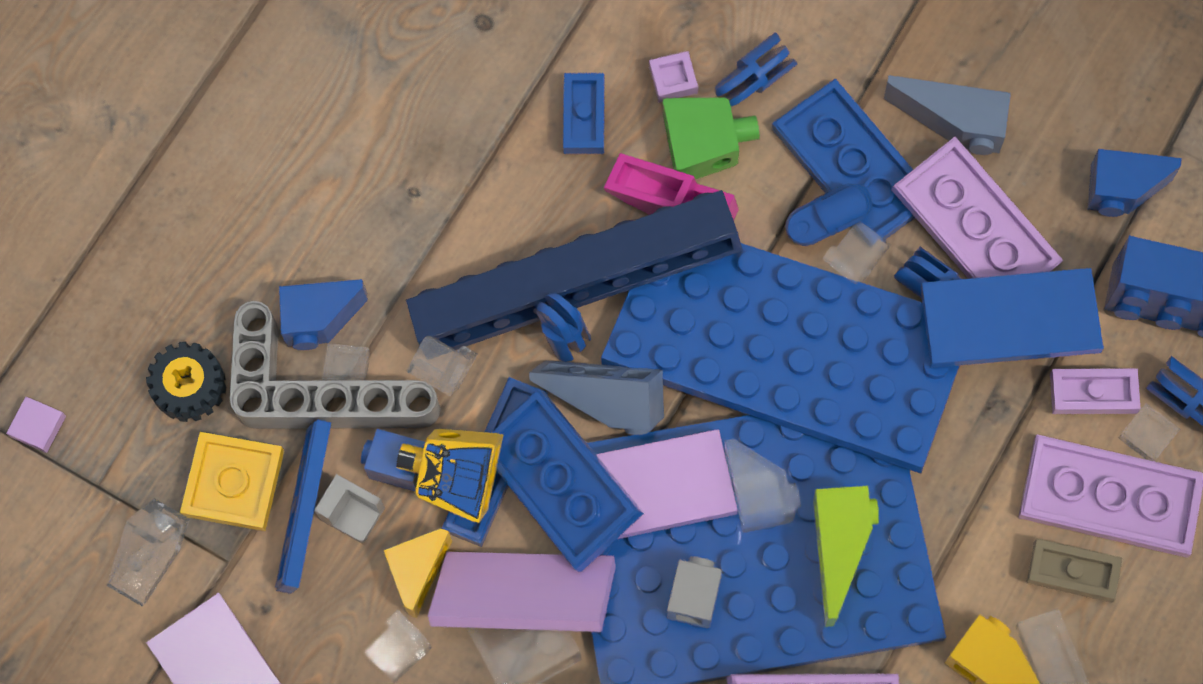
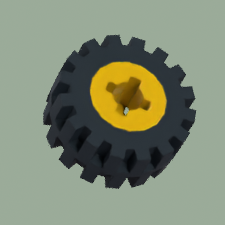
M179 342V347L176 348L171 344L165 347L167 351L165 354L162 355L158 352L154 356L156 363H150L148 367L150 377H146V384L149 387L148 392L158 408L172 419L176 417L182 422H187L188 418H192L194 421L201 420V415L204 413L208 416L214 412L212 407L214 405L220 406L223 401L221 394L226 393L225 373L212 352L207 348L203 349L200 344L194 342L192 346L188 345L187 342ZM191 373L190 377L182 378L183 376L189 375Z

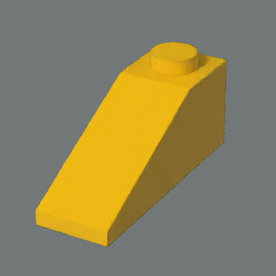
M979 614L945 661L947 666L972 684H1040L1019 644L1014 638L1009 636L1011 630L1003 622L992 616L986 619Z

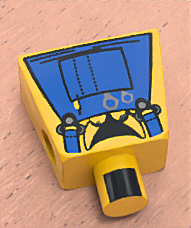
M435 429L427 437L424 448L403 443L398 454L396 467L397 469L419 474L415 495L418 498L479 523L489 508L503 434Z

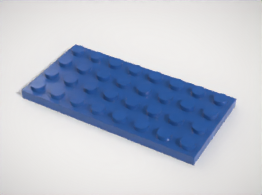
M741 243L743 249L741 252L629 290L601 356L602 365L663 370L664 386L922 474L960 367L931 368L922 302Z

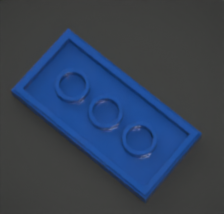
M836 78L772 123L771 129L825 193L848 183L860 184L868 189L873 200L871 211L865 219L853 225V227L871 249L915 219L914 215L891 190L896 183L913 170L912 167Z
M1091 268L925 282L921 284L920 289L931 368L1102 353L1104 349Z
M538 388L491 432L503 434L497 472L576 571L582 572L644 514L541 389Z

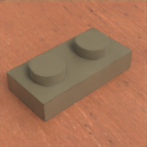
M1037 538L1033 545L1027 583L1112 603L1116 598L1123 558Z

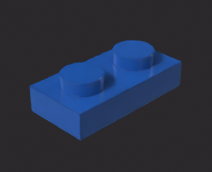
M564 73V154H604V73Z

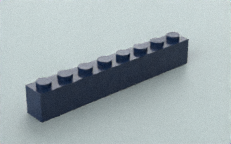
M723 190L714 193L699 194L691 201L674 207L666 206L659 208L653 214L636 220L621 221L613 228L596 234L581 235L573 242L556 248L548 247L541 249L535 255L518 261L503 262L490 271L478 275L463 276L457 282L441 288L423 290L417 296L406 299L417 342L429 360L540 321L537 315V305L539 302L548 305L545 296L549 293H557L572 306L579 308L741 252L743 249Z

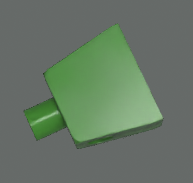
M725 97L663 99V120L673 170L693 175L695 180L734 167L738 164L739 160L738 143L760 139L756 115L733 119L730 101Z

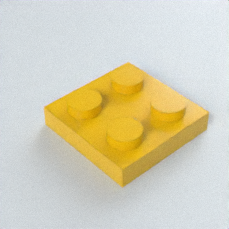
M200 432L180 514L183 517L266 531L285 450L282 446Z

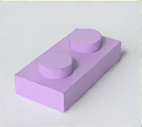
M1138 368L1052 369L1050 373L1052 414H1137L1141 409Z

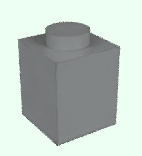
M689 557V562L679 560L667 609V619L710 629L722 569L714 568L715 563L705 558Z

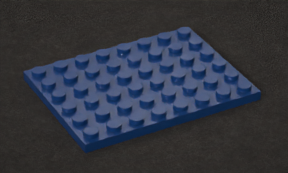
M751 415L587 443L595 454H601L719 429L738 510L737 514L616 539L599 555L614 556L616 565L602 632H592L600 684H699L727 679L731 675H750L940 642L946 639L909 469ZM868 486L869 499H877L879 524L872 525V531L835 625L825 627L813 505L815 490ZM689 557L705 558L715 563L714 568L722 569L710 629L667 619V609L679 560L689 562Z

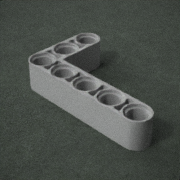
M259 301L246 302L236 311L233 333L230 404L241 423L254 429H307L318 419L331 422V428H426L434 424L439 418L441 410L436 392L430 384L424 381H276L279 331L271 311L265 304ZM259 318L266 320L262 329L254 332L247 330L248 325L253 320ZM254 358L264 359L260 369L253 372L245 370L250 360ZM255 397L262 399L261 405L257 410L253 412L243 411L244 404L249 399ZM296 397L304 399V403L299 410L295 412L284 410L286 403L290 399ZM340 397L346 399L345 406L337 412L326 410L327 404L333 398ZM382 397L388 400V404L383 410L378 412L368 410V405L373 399ZM424 397L430 400V405L423 411L415 412L409 409L410 404L416 398Z

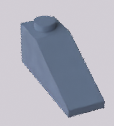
M888 76L884 95L886 101L948 141L956 137L966 149H969L974 154L989 155L1000 153L1006 135L1011 93Z
M545 360L529 372L531 382L610 428L625 429V432L628 434L641 435L650 432L664 418L663 370Z

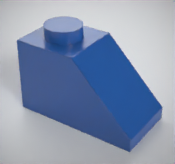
M1098 149L1091 163L1088 210H1097L1100 214L1109 217L1130 214L1173 181L1181 167L1182 158Z
M363 280L279 286L281 335L287 346H293L297 350H312L317 348L318 344L329 343L368 301Z

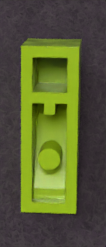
M868 486L815 490L813 505L825 627L835 625L872 531V525L879 524L877 499H869Z

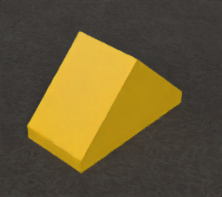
M444 529L435 530L384 550L403 605L412 617H418L444 561L446 552H448L451 546V536Z

